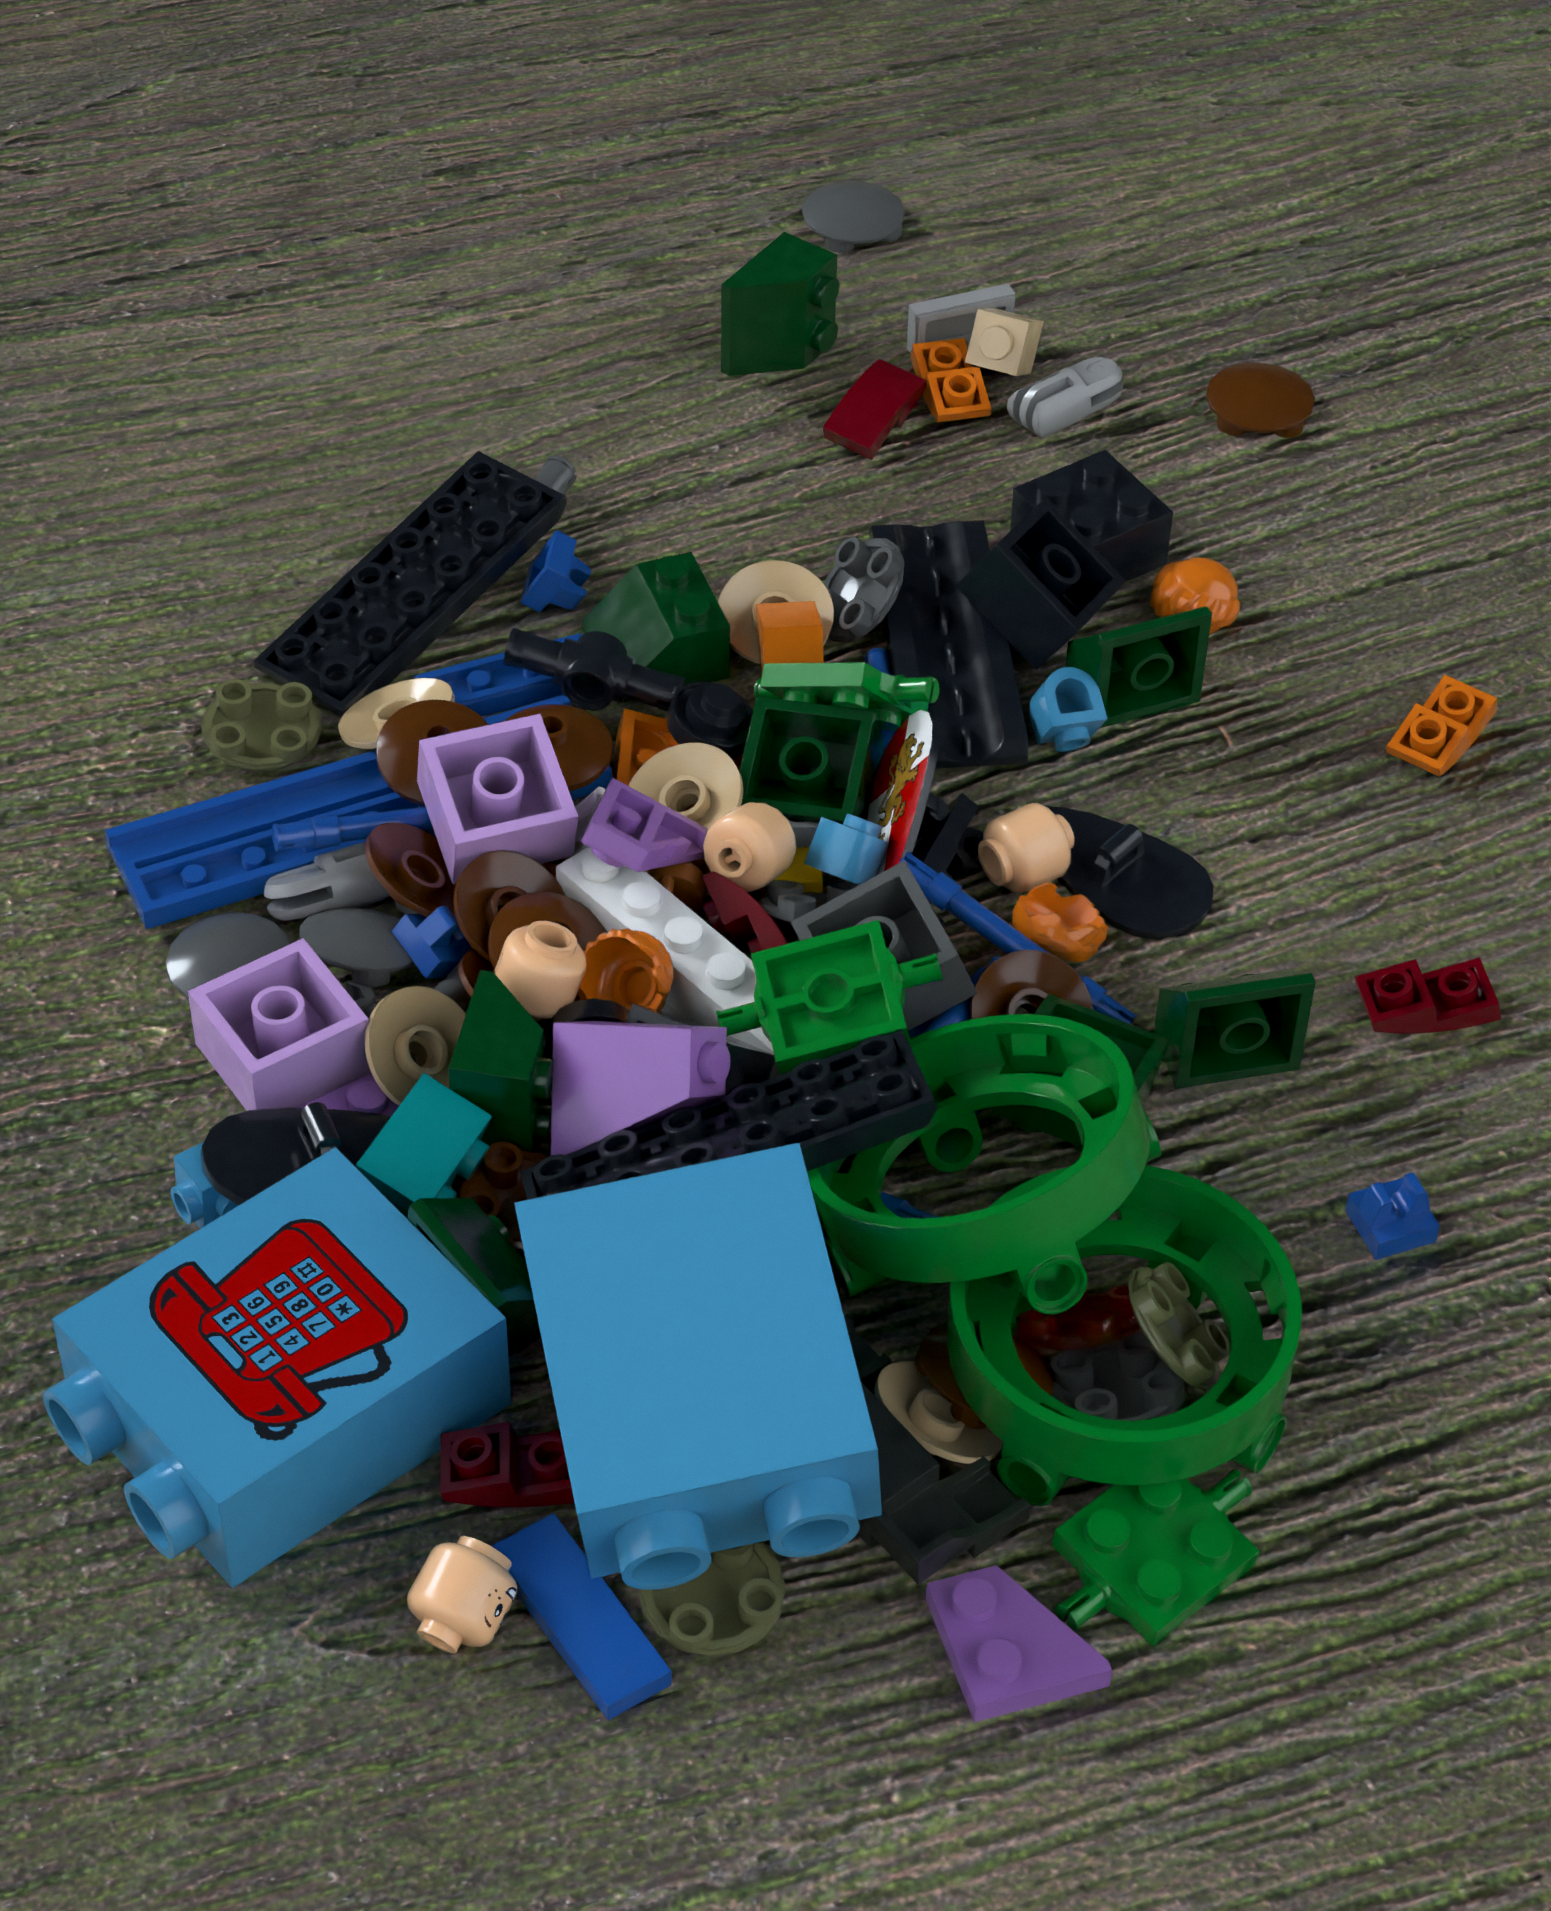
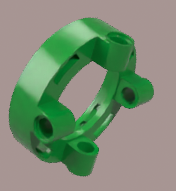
M1009 1014L982 1017L946 1025L911 1038V1042L908 1043L938 1108L929 1124L920 1130L858 1152L848 1174L837 1173L847 1157L807 1171L813 1198L828 1237L825 1240L827 1253L836 1269L842 1288L847 1296L851 1298L890 1279L920 1283H946L980 1279L1008 1272L1028 1302L1038 1312L1058 1314L1070 1309L1081 1299L1087 1287V1274L1082 1266L1075 1242L1089 1234L1110 1217L1127 1199L1138 1183L1146 1162L1161 1156L1158 1137L1142 1107L1127 1058L1110 1038L1098 1030L1069 1019L1047 1015ZM1017 1072H1053V1073H1063V1076H1062V1077H1058V1076H1053V1075H1048V1074L1017 1073ZM1006 1105L1038 1106L1057 1111L1073 1120L1076 1124L1083 1146L1079 1160L1042 1186L1007 1202L953 1216L901 1218L891 1212L881 1200V1188L885 1174L896 1157L913 1141L929 1163L937 1170L954 1172L971 1164L978 1156L983 1142L982 1133L974 1112L976 1110Z
M1146 1165L1130 1195L1115 1211L1117 1220H1105L1089 1234L1075 1242L1080 1258L1099 1255L1133 1256L1147 1259V1268L1151 1269L1157 1268L1164 1262H1170L1178 1268L1187 1281L1190 1289V1296L1187 1299L1195 1310L1199 1308L1208 1296L1221 1314L1229 1338V1359L1222 1375L1215 1385L1199 1400L1182 1410L1163 1417L1136 1421L1105 1419L1075 1410L1053 1398L1031 1378L1015 1350L1012 1334L1015 1335L1024 1324L1032 1306L1009 1273L950 1283L947 1318V1350L950 1365L957 1385L967 1403L978 1418L1003 1441L1002 1455L997 1465V1472L1005 1487L1019 1499L1024 1497L1031 1505L1046 1506L1053 1500L1070 1476L1116 1485H1149L1186 1479L1207 1472L1229 1460L1258 1474L1269 1462L1282 1438L1287 1418L1282 1415V1409L1290 1385L1301 1331V1296L1294 1270L1277 1239L1252 1212L1229 1195L1193 1177L1172 1170ZM1069 1167L1045 1173L1028 1180L1005 1193L989 1207L1024 1195L1060 1175ZM1263 1291L1268 1302L1270 1314L1278 1312L1282 1324L1281 1338L1263 1340L1259 1312L1249 1292ZM976 1332H978L979 1344L977 1342Z

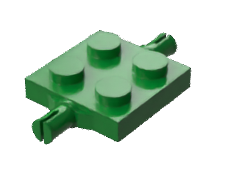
M866 662L764 664L762 678L758 679L755 683L754 695L755 698L759 696L876 711L880 730L896 731L901 726V723L910 715L919 710L927 712L928 704L936 702L939 696V683L932 676L927 678H906L904 675L892 676L879 671Z
M876 920L751 953L757 979L753 995L755 1002L721 1011L717 1010L716 1015L719 1027H727L726 1036L761 1027L764 1035L772 1043L775 1061L779 1073L782 1075L792 1071L796 1066L805 1061L825 1059L857 1047L862 1041L873 1036H886L903 1030L907 1041L911 1042L903 1014L906 996L904 989L938 980L943 981L936 953L897 964L896 958L885 945L880 922Z
M1233 1469L1207 1491H1203L1201 1488L1191 1484L1187 1479L1149 1485L1114 1484L1054 1531L1051 1545L1076 1569L1083 1584V1587L1055 1606L1056 1616L1063 1623L1068 1619L1066 1625L1076 1632L1081 1625L1100 1610L1106 1609L1108 1612L1126 1620L1153 1647L1255 1566L1260 1550L1229 1521L1226 1515L1227 1511L1252 1494V1487L1248 1479L1244 1477L1239 1481L1242 1473Z

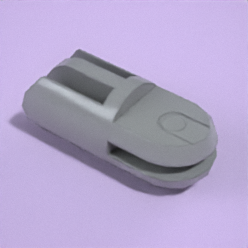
M1103 357L1083 360L1015 391L1008 399L1007 410L1010 417L1017 423L1043 439L1115 402L1121 396L1123 388L1121 368L1113 360Z
M365 842L316 855L314 863L272 876L264 887V897L275 899L267 905V909L274 918L279 920L304 918L327 909L358 908L391 896L377 880L368 865L365 855Z

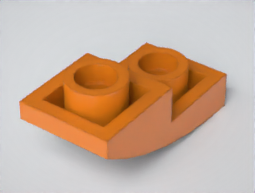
M965 338L912 344L910 358L916 376L927 380V387L922 394L931 414L937 422L991 415L992 409L979 366L973 367L972 364L965 363L968 351Z
M1444 674L1424 705L1422 706L1418 703L1414 705L1387 744L1386 753L1440 777L1462 757L1496 713L1497 698Z

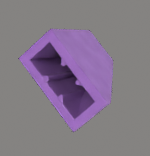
M599 1021L553 1023L554 1063L552 1071L551 1156L572 1153L599 1143L603 1138L614 1132L631 1131L663 1119L676 1109L695 1107L724 1096L725 1082L731 1063L730 1053L726 1046L727 1027Z

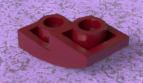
M878 359L859 377L834 409L823 426L824 438L873 460L893 426L901 428L927 387V380L882 359Z
M714 871L702 876L712 898L702 904L712 927L722 936L729 933L742 953L749 950L751 953L788 944L773 919L745 890Z
M1480 957L1423 974L1417 960L1414 959L1354 976L1355 985L1375 1032L1397 1034L1434 1033L1468 1028L1501 1020L1500 1005Z
M509 1421L442 1433L440 1494L443 1500L489 1507H540L575 1503L560 1430L517 1437Z

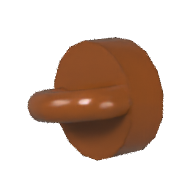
M684 862L647 870L651 877L693 912L700 910L704 903L707 886L702 877L704 873L692 863Z

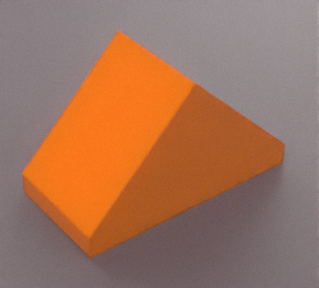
M815 601L756 604L761 676L764 664L824 663L823 624Z

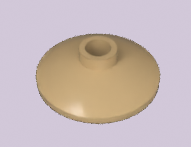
M768 560L746 566L728 580L721 591L718 601L730 624V647L745 659L760 664L756 604L815 601L823 624L824 645L831 633L834 620V606L828 589L814 573L791 562Z
M435 678L409 679L387 685L364 696L343 714L338 725L340 736L349 746L361 749L376 748L378 736L383 725L399 709L424 700L437 699L455 702L453 691L448 683Z
M683 743L660 751L639 768L629 784V787L707 829L718 818L741 806L743 799V781L734 761L721 749L705 743ZM695 804L691 809L684 811L689 805Z
M405 987L383 998L369 1017V1023L366 1026L365 1032L367 1062L378 1086L398 1106L423 1073L450 1089L448 1068L466 1013L447 995L428 987ZM409 1049L414 1053L416 1063L411 1058Z
M899 1361L884 1367L875 1381V1397L931 1455H937L954 1462L971 1464L981 1459L983 1455L988 1461H991L1000 1453L1003 1441L988 1427L973 1429L954 1419L950 1410L952 1403L948 1402L929 1383L927 1377L917 1370L914 1361Z

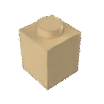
M996 308L978 309L965 363L1014 376L1031 374L1044 321Z

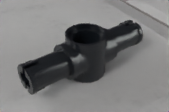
M513 628L508 638L503 665L525 669L554 678L553 684L561 686L563 695L568 697L570 703L583 710L590 711L602 710L611 701L622 704L625 699L668 711L676 691L684 686L686 677L665 673L635 664V658L627 656V650L619 639L611 634L600 631L586 632L579 637L578 641L566 638L564 643Z

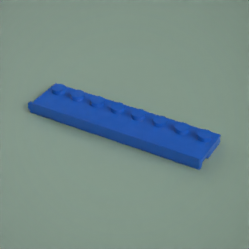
M560 695L483 719L491 725L504 722L513 714L534 706L548 704L570 706V700L568 697ZM376 750L109 828L105 830L104 835L107 850L112 855L147 930L264 894L266 882L272 876L312 864L316 855L366 842V839L340 842L339 846L315 849L313 847L289 848L276 851L272 839L273 824L306 821L310 817L327 815L345 817L421 808L424 806L407 801L387 785L378 769ZM610 766L607 767L599 778L589 785L570 791L572 800L590 795L598 787H603L606 790L612 779ZM429 831V832H427V833L433 835L434 837H436L434 831Z

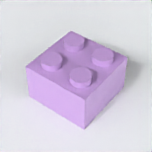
M541 714L419 740L417 783L452 884H456L459 875L470 862L480 855L492 851L505 850L517 852L534 859L540 864L573 856L578 814Z
M304 938L188 991L195 1043L246 1111L297 1108L371 1073L365 1052V1032L369 1018Z

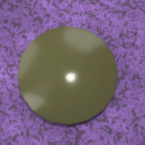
M241 679L223 681L217 686L216 699L208 705L201 721L203 741L213 755L233 767L251 771L279 770L301 761L316 747L322 732L319 711L312 704V692L307 686L297 682L277 685L267 682L248 684Z
M1164 1262L1155 1269L1143 1266L1132 1270L1128 1280L1131 1304L1140 1329L1151 1348L1168 1368L1189 1385L1203 1391L1212 1388L1218 1380L1220 1371L1219 1361L1229 1356V1343L1221 1328L1211 1319L1201 1320L1195 1308L1187 1299L1190 1296L1187 1281L1172 1263Z
M763 1542L710 1553L711 1564L709 1568L697 1578L681 1585L656 1590L638 1589L643 1616L658 1637L683 1652L709 1657L738 1653L763 1639L780 1617L785 1595V1585L780 1564Z

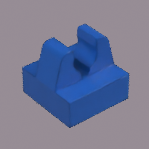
M558 530L555 531L529 564L520 603L539 613L548 603L574 610L587 594V590L582 588V585L591 576V569L574 556L577 540Z
M447 906L438 907L428 917L421 914H405L391 931L426 979L446 978L447 974L460 963L464 955L472 950L458 925L456 915L453 916Z
M1415 1173L1405 1174L1404 1178L1383 1184L1377 1182L1369 1188L1348 1194L1345 1211L1375 1260L1436 1242L1440 1225L1430 1211L1428 1194Z

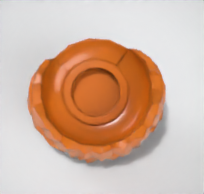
M1191 557L1186 560L1171 562L1165 565L1155 576L1150 605L1155 609V614L1163 617L1207 606L1212 612L1210 636L1222 627L1228 628L1239 614L1238 583L1227 567L1211 558Z
M1052 882L1043 883L1034 887L1026 895H1020L1013 909L1012 924L1015 929L1063 961L1084 962L1098 952V947L1106 939L1108 926L1105 924V919L1099 916V910L1093 908L1094 904L1082 894L1061 896L1056 892L1057 886Z
M627 928L623 930L612 929L608 933H601L596 941L587 944L584 951L586 955V971L577 992L580 1000L594 998L611 1000L626 1007L629 1011L632 1003L657 1010L664 1008L673 982V963L670 953L660 940L644 931H633Z

